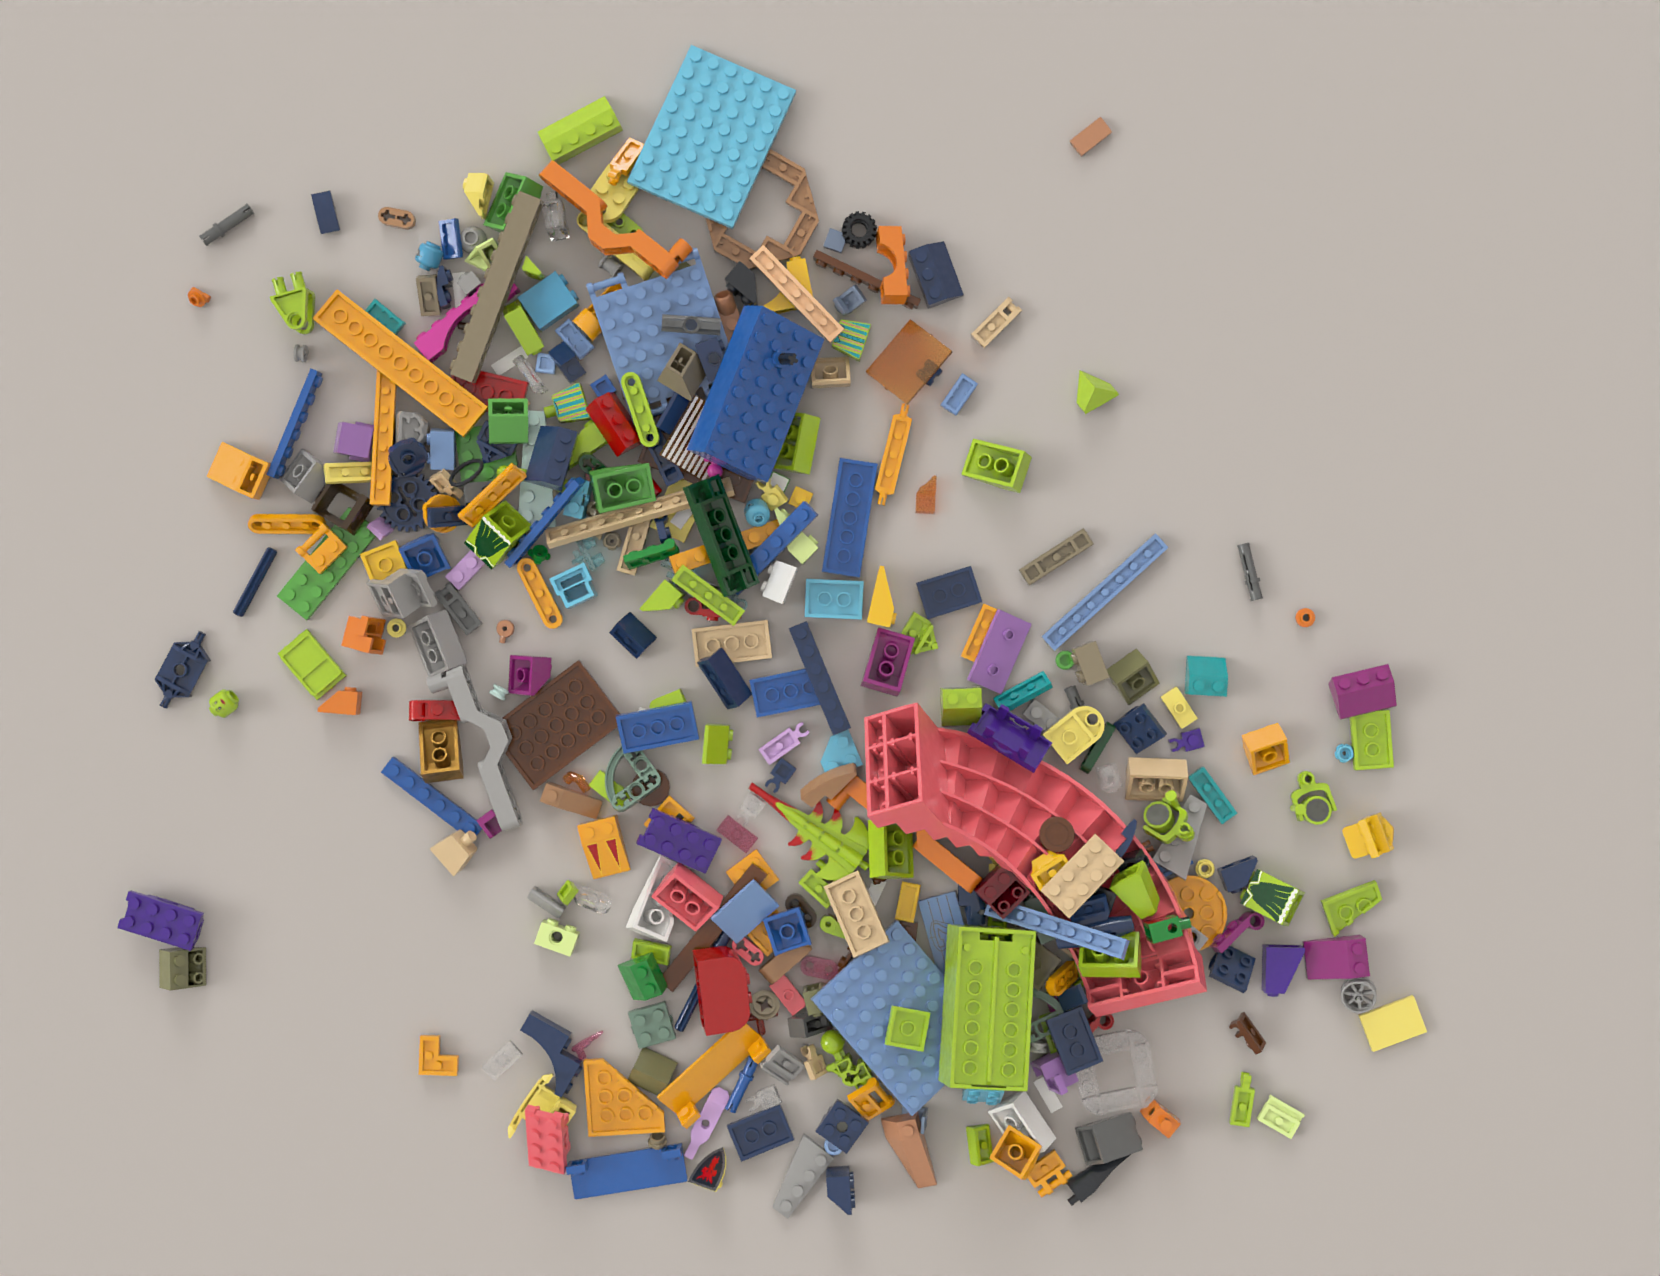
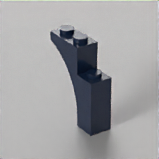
M532 1010L520 1031L537 1041L548 1054L555 1071V1095L561 1098L564 1093L568 1094L572 1088L573 1083H571L573 1076L578 1077L583 1068L580 1066L582 1060L564 1050H567L572 1041L569 1038L572 1032Z

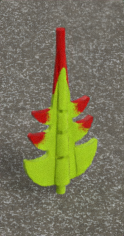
M753 782L748 789L764 799L798 830L793 840L788 843V846L802 845L808 840L812 842L811 848L805 855L801 856V860L813 861L824 855L829 857L825 868L817 872L816 876L825 880L837 881L853 873L857 866L865 871L868 869L869 864L863 858L869 847V836L866 826L858 817L854 818L851 830L846 834H842V817L837 809H834L829 822L824 824L821 822L823 807L820 801L816 804L812 813L807 815L768 794Z

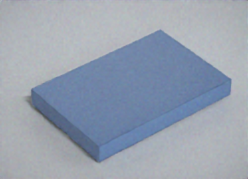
M753 879L713 914L711 919L737 944L758 926L764 918L776 910L779 904Z

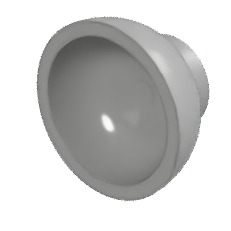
M467 227L460 234L462 249L469 254L476 246L487 241L485 232L479 227Z

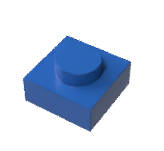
M606 374L590 384L598 397L608 392H617Z

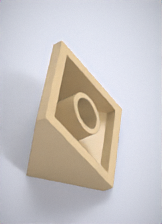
M849 357L817 358L811 372L812 389L850 387Z

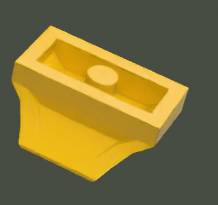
M1048 850V855L1042 854L1031 861L1032 873L1030 876L1039 890L1068 862L1064 854H1056Z

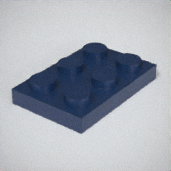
M971 566L916 583L927 620L982 602Z
M1082 1006L1045 1020L1067 1076L1103 1062Z
M780 1103L727 1124V1129L741 1162L795 1139Z

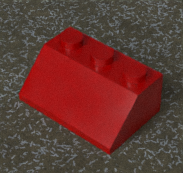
M608 392L594 399L586 407L585 410L617 457L642 444L630 414L616 393Z

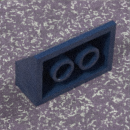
M944 241L926 244L909 251L908 257L928 309L964 296Z
M540 426L526 472L527 477L524 481L562 492L578 439V432L559 426Z

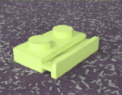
M1270 1094L1268 1101L1265 1102L1258 1114L1257 1120L1292 1139L1305 1114Z

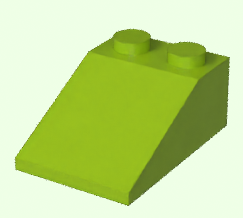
M973 439L961 475L1001 489L1020 493L1032 457L1022 450Z

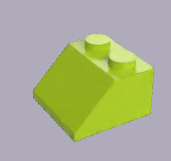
M665 579L640 607V610L660 611L678 609L685 601L683 599L685 594L669 580Z
M713 723L705 725L702 764H727L728 760H731L732 749L729 748V741H733L734 730L730 729V725Z

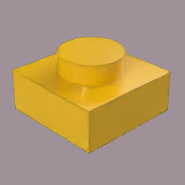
M796 486L788 504L796 508L803 501L809 504L813 493Z

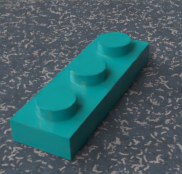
M1042 671L993 699L998 708L1003 704L1011 711L1052 689L1053 686L1045 672Z
M1204 766L1188 776L1189 781L1220 824L1225 823L1237 814Z

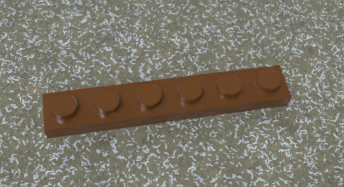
M816 250L813 260L816 261L815 264L824 269L829 267L833 269V273L841 277L846 275L855 284L860 285L863 283L868 286L867 289L874 293L880 291L882 280ZM910 294L905 304L902 305L911 310L913 308L917 309L921 299Z

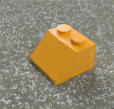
M1278 723L1242 735L1243 748L1253 775L1290 763L1287 738Z
M1008 1125L989 1158L1021 1180H1026L1036 1164L1042 1146L1013 1126Z

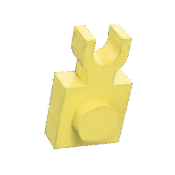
M770 478L766 484H762L760 481L755 483L759 489L764 491L761 497L771 511L788 501V498L778 484L775 486L771 485Z

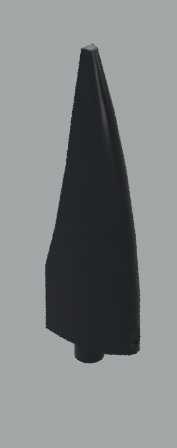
M1130 1155L1105 1164L1092 1165L1068 1181L1066 1184L1074 1193V1195L1067 1199L1071 1206L1078 1201L1082 1203L1092 1195L1110 1173Z

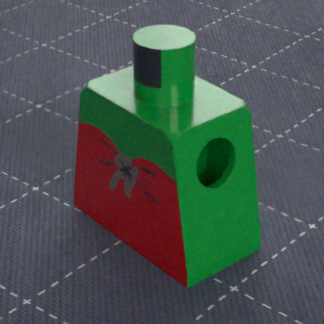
M1172 914L1142 921L1146 939L1153 944L1183 936L1182 930L1192 928L1189 916L1179 918L1177 915ZM1172 924V928L1168 930V925Z

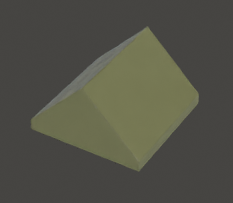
M647 1047L642 1048L628 1080L632 1084L658 1096L667 1087L678 1062Z

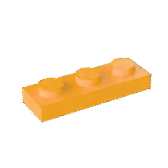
M983 603L961 653V657L975 662L997 611L996 608Z

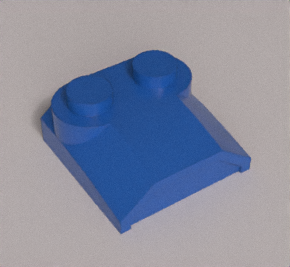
M435 533L426 534L414 539L398 549L408 569L422 570L427 577L443 570L451 569L440 545V540Z
M800 906L763 919L775 956L812 944L804 920L805 916Z

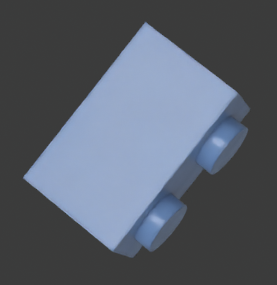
M432 428L430 433H427V445H430V452H427V464H430L431 470H454L456 467L455 430Z

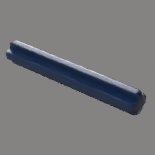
M268 547L265 550L233 610L235 615L239 617L244 616L277 555L275 549Z

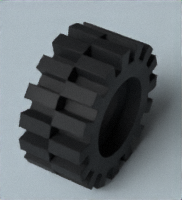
M856 211L855 214L851 213L843 222L842 236L845 239V243L850 244L852 248L853 246L856 249L860 247L862 249L866 248L876 236L877 225H875V220L871 219L870 214L866 215V212L862 211V213H859V211ZM857 223L863 224L866 227V234L863 237H856L852 233L853 225Z

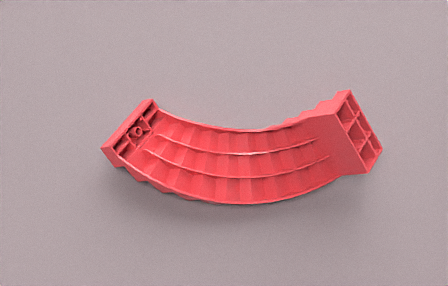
M918 703L901 706L864 718L867 817L877 828L896 823L906 834L925 829L933 840L947 837L956 848L970 845L979 856L993 857L1001 868L1013 872L1021 883L1035 894L1049 915L1071 922V919L1040 892L1030 876L1032 873L1031 861L1042 854H1049L1048 850L1040 842L1039 829L1042 823L1051 817H1062L1071 823L1074 829L1072 845L1062 852H1053L1064 854L1068 861L1094 834L1115 852L1126 840L1120 834L1126 828V825L1108 806L1080 783L1044 761L1040 762L1033 773L966 732L938 728ZM1135 835L1125 853L1142 848L1144 854L1149 859L1150 867L1148 871L1160 901L1157 907L1158 910L1153 916L1140 919L1116 895L1109 917L1131 915L1135 931L1140 932L1141 978L1082 977L1080 973L1086 989L1088 1009L1095 1017L1207 992L1203 959L1195 948L1191 928L1182 930L1183 936L1155 944L1146 939L1142 921L1172 914L1177 915L1179 918L1187 916L1180 908L1168 880ZM1118 869L1103 883L1102 887L1110 889L1114 875L1120 873ZM1172 924L1168 925V930L1172 928ZM1069 948L1079 970L1080 948Z

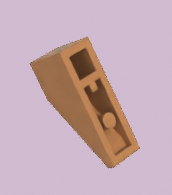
M550 781L546 783L540 802L593 819H597L603 803L602 800Z

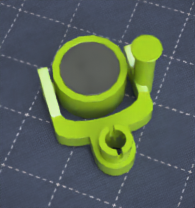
M1300 772L1297 776L1300 788L1291 793L1293 804L1290 806V810L1295 812L1297 821L1305 820L1316 825L1323 824L1331 817L1332 811L1337 810L1329 785L1326 783H1316L1315 777L1311 772ZM1306 775L1309 778L1307 782L1305 781ZM1323 790L1326 793L1327 799L1312 795L1306 797L1301 804H1298V799L1308 792Z
M1169 790L1165 794L1162 802L1150 803L1144 811V820L1147 826L1144 825L1142 827L1144 832L1165 844L1173 842L1176 837L1182 841L1189 842L1195 836L1193 828L1186 823L1188 813L1185 809L1181 808L1176 798L1177 794L1173 790ZM1172 810L1179 812V817L1175 825V816ZM1169 831V832H1168L1167 834H1165V835H1160V833H1165V832Z

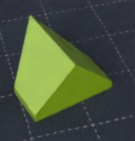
M1079 370L1077 405L1085 414L1119 395L1110 383Z

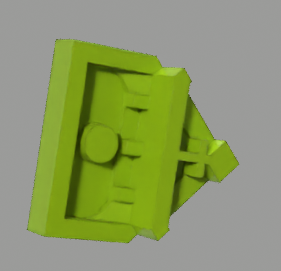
M913 611L900 633L915 638L911 655L938 649L933 625L929 620Z

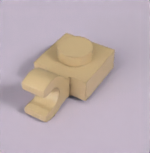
M814 1044L804 1045L800 1048L802 1055L807 1058L804 1065L810 1080H816L828 1072L822 1054L817 1055Z

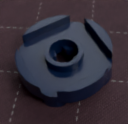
M415 438L401 440L388 449L390 467L398 474L400 472L405 473V476L415 475L424 469L425 463L428 461L426 448ZM406 455H411V459H410V460H407V458H405V459H403V458H404Z

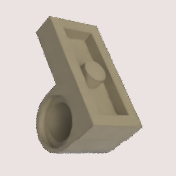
M437 274L418 275L416 277L421 316L441 315V307L437 295Z

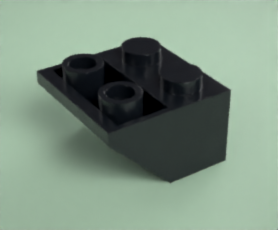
M739 261L725 277L727 290L731 291L735 297L739 295L742 300L741 302L745 306H758L755 274Z

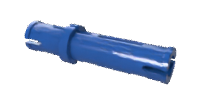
M751 1056L748 1057L744 1069L740 1071V1077L725 1106V1109L729 1110L730 1108L732 1113H736L750 1081H753V1074L758 1064L753 1061Z

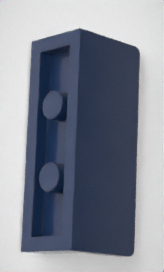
M719 648L711 656L702 658L697 662L727 710L739 707L752 695L751 690L723 648Z

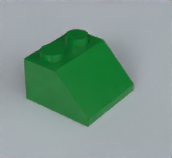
M652 952L618 964V968L633 1000L646 1001L660 996L668 986Z

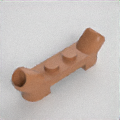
M724 290L715 295L714 301L729 343L740 315L733 293L729 290Z

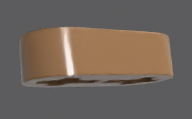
M384 207L378 213L379 220L386 226L409 230L416 224L415 216L406 210ZM389 212V214L391 216H394L395 219L388 218V220L386 221L383 215H387ZM408 216L411 221L407 222L406 225L403 221L399 220V218L405 219Z

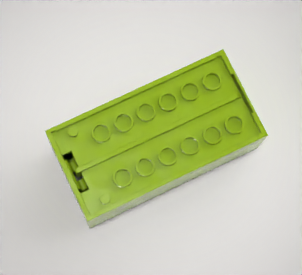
M947 924L938 1081L949 1088L1028 1092L1036 931L1024 928Z

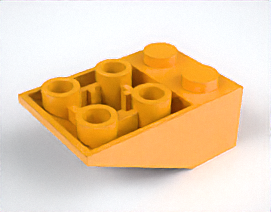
M222 442L207 477L252 499L260 500L270 478L267 472L271 463Z

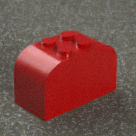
M727 946L692 950L700 1020L705 1035L710 1036L741 1029L745 1026L750 1016L749 1003H752V995L748 989V985H750L749 973H747L746 967L743 966L738 954Z

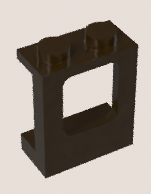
M325 484L324 490L315 499L311 510L348 533L355 535L374 505H370L368 497L355 492L343 484ZM338 493H342L356 501L345 520L338 518L327 510Z

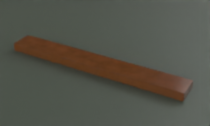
M752 863L724 897L719 909L753 879L761 884L768 874L755 863ZM711 917L699 928L663 973L668 985L667 988L671 992H674L694 967L692 950L709 948L723 931L712 921Z

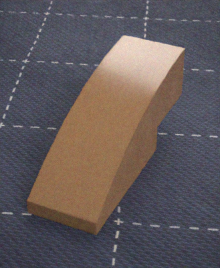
M854 763L842 765L819 775L800 790L801 800L811 808L824 796L831 800L857 775L856 765Z

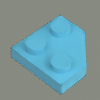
M849 730L830 737L820 761L824 772L850 763H854L856 767L863 765Z

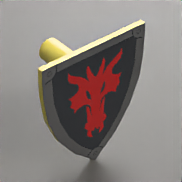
M719 1148L706 1156L697 1165L688 1182L717 1192L723 1185L722 1180L726 1170L724 1148Z

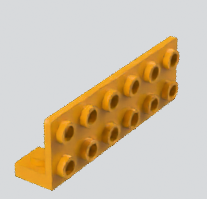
M746 1023L741 1029L724 1034L665 1088L657 1098L675 1112L682 1126L688 1129L701 1117L695 1106L698 1101L749 1055L755 1063L759 1064L770 1054L771 1049L765 1039Z

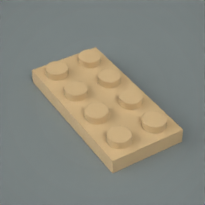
M768 620L737 623L734 626L729 624L691 629L696 667H699L697 662L700 659L711 656L719 648L725 650L732 663L772 658Z
M1094 834L1040 891L1070 919L1124 863V860Z
M860 871L853 872L824 886L854 958L890 942Z

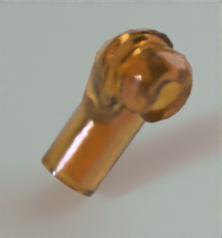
M569 771L563 776L566 784L575 782L583 793L591 789L587 781L580 774Z

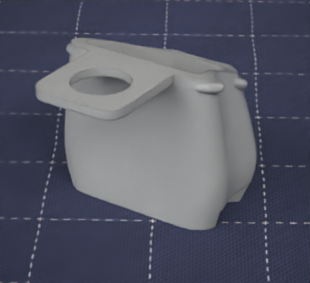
M399 411L395 415L394 444L408 438H415L418 442L424 444L427 441L429 422L416 412Z

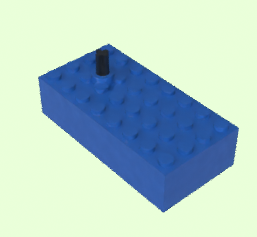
M744 306L686 450L746 479L768 483L821 350L824 338L764 306Z

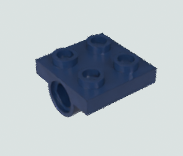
M1144 703L1140 706H1135L1113 723L1136 754L1167 735L1166 731Z
M1229 946L1223 953L1216 952L1211 958L1208 970H1210L1209 977L1244 993L1247 991L1256 958Z

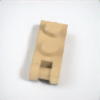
M1010 297L971 333V336L983 348L1022 311L1019 306L1016 307L1012 303L1013 300ZM1005 308L1011 312L1009 316L1003 312Z

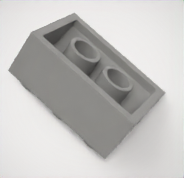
M447 610L427 615L408 625L429 677L441 672L445 673L447 670L467 663L466 655L461 648L458 635L455 633Z

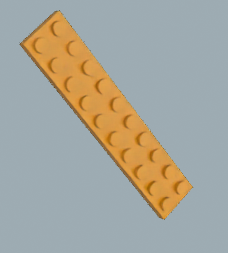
M338 289L312 318L462 437L465 438L488 410L484 403Z

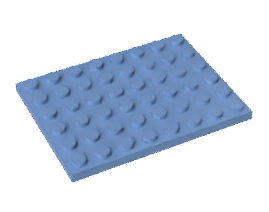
M895 920L885 930L890 941L889 943L854 958L817 992L811 1000L905 1110L913 1116L945 1085L938 1081L944 975L902 925ZM892 1005L931 1013L924 1052L884 1044Z

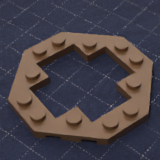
M770 150L762 168L794 186L786 200V204L802 212L784 245L766 236L760 246L761 248L764 245L780 262L802 254L819 224V219L805 168ZM706 218L715 252L736 264L739 261L742 262L750 270L757 268L749 259L756 251L726 235L728 227Z

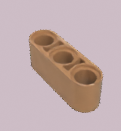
M806 945L777 956L774 955L758 971L772 985L802 960L813 948L810 945Z

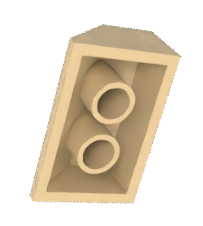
M1129 757L1126 768L1125 800L1162 801L1165 794L1169 790H1173L1177 794L1178 802H1183L1188 781L1187 761L1184 759Z

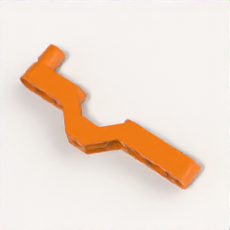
M553 160L539 173V177L548 186L587 216L588 238L591 244L605 256L633 253L662 277L668 279L678 268V263L680 261L683 262L693 251V248L682 238L667 251L640 229L635 233H613L604 226L603 211L608 206L598 195Z
M856 775L831 800L827 798L826 801L839 811L851 796L867 809L866 782ZM925 829L916 831L917 840L912 846L971 894L983 878L941 843L933 840Z

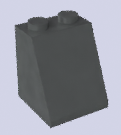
M1131 1112L1121 1113L1075 1127L1086 1166L1105 1164L1143 1150L1142 1139L1138 1135L1136 1121Z

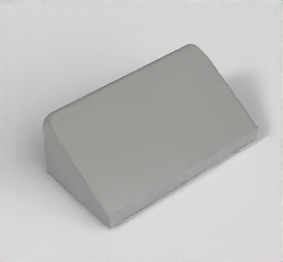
M533 887L527 897L556 918H560L566 909L565 905L538 887Z

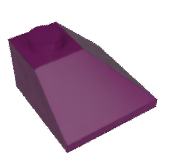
M510 655L509 693L534 696L551 677V658Z

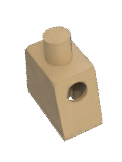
M459 829L436 843L430 850L446 869L455 876L465 868L477 851V847L473 843L477 836L472 831H468L465 834Z

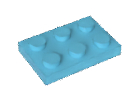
M806 579L805 617L862 620L864 581Z

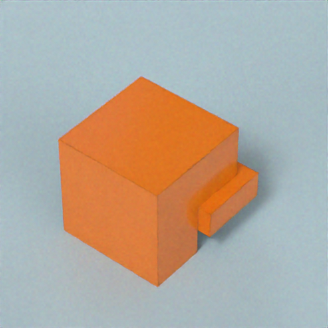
M349 616L341 646L365 653L383 655L386 640L381 638L386 620L369 616Z

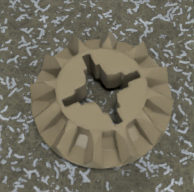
M758 991L752 996V1003H749L750 1011L759 1020H768L775 1017L780 1008L779 999L771 991ZM767 999V1006H769V1008H765V1010H763L762 1012L761 1005L759 1004H763L764 1002H766Z

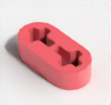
M747 937L742 939L745 941L744 946L747 950L743 947L738 949L737 944L732 941V949L749 964L757 966L762 963L764 953ZM749 950L754 954L758 952L760 960H751L752 955L749 953Z

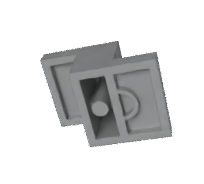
M400 568L384 580L371 579L367 582L382 616L405 618L421 606L434 607L438 604L435 593L427 581L428 578L422 570Z

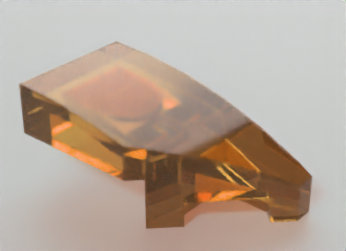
M937 476L931 477L916 492L915 513H935Z

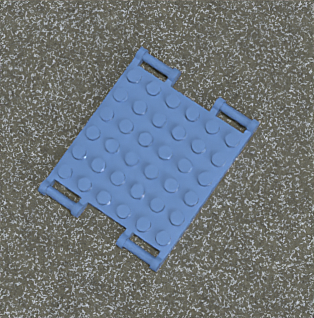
M694 248L683 261L695 259L696 265L674 271L668 279L659 276L628 287L624 273L621 272L618 273V276L594 284L592 282L586 284L622 391L621 378L625 373L634 372L639 375L649 404L661 401L662 406L651 409L653 417L663 414L668 405L666 398L672 397L675 392L657 380L679 343L697 352L695 344L717 337L718 340L722 339L725 347V351H722L723 355L729 344L722 322L720 335L662 331V314L720 318L697 248ZM621 283L622 289L599 297L596 296L595 291ZM694 319L687 320L686 328L690 331L695 330L697 322ZM717 353L710 354L709 362L717 364L720 361V356ZM705 376L699 387H703L707 399L710 392L708 384L713 383L714 380L708 382ZM630 379L629 385L633 386L635 384V380Z

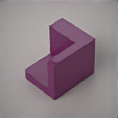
M493 809L476 820L490 839L502 831Z

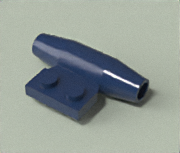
M1105 893L1091 896L1071 917V922L1117 937L1135 931L1131 915L1109 917L1110 911ZM1055 938L1058 949L1082 947Z

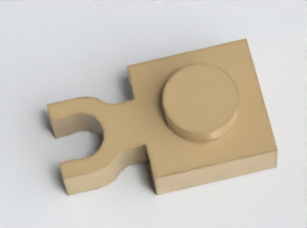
M445 469L430 477L429 481L441 494L446 492L455 499L457 497L460 499L463 496L464 492L461 489L449 484L451 475Z

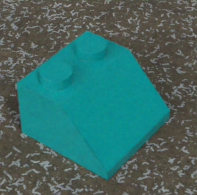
M1187 656L1184 694L1227 697L1228 673L1226 658Z

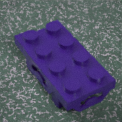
M986 703L982 708V717L977 724L972 723L967 733L1034 773L1052 745V742L1040 736L1043 728L1036 724L1033 726L1009 712L1010 709L1003 704L997 710Z
M652 808L649 815L651 821L644 835H639L636 841L637 845L706 874L722 838L687 821Z
M132 890L128 891L126 914L124 918L119 920L117 928L189 951L193 950L204 923L203 912L150 894L145 895Z

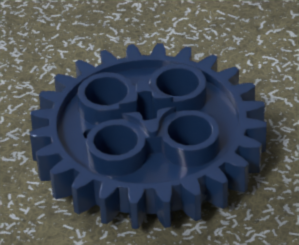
M399 472L398 477L392 474L391 496L393 493H397L399 499L395 503L391 501V506H379L377 510L383 511L380 515L381 518L387 517L384 522L385 524L392 522V529L398 525V531L402 532L405 527V531L410 533L411 527L415 532L418 531V526L422 529L425 528L423 510L417 508V503L419 500H423L426 503L431 497L439 493L432 492L435 486H429V479L424 481V474H421L419 477L418 473L405 476ZM411 483L415 485L413 493H409L407 490L408 485ZM400 486L402 487L404 495L399 490ZM405 497L411 499L409 503L412 506V508L416 511L417 516L413 515V511L409 505L404 504L406 502ZM406 509L408 511V517L403 520L400 516V513L402 510Z

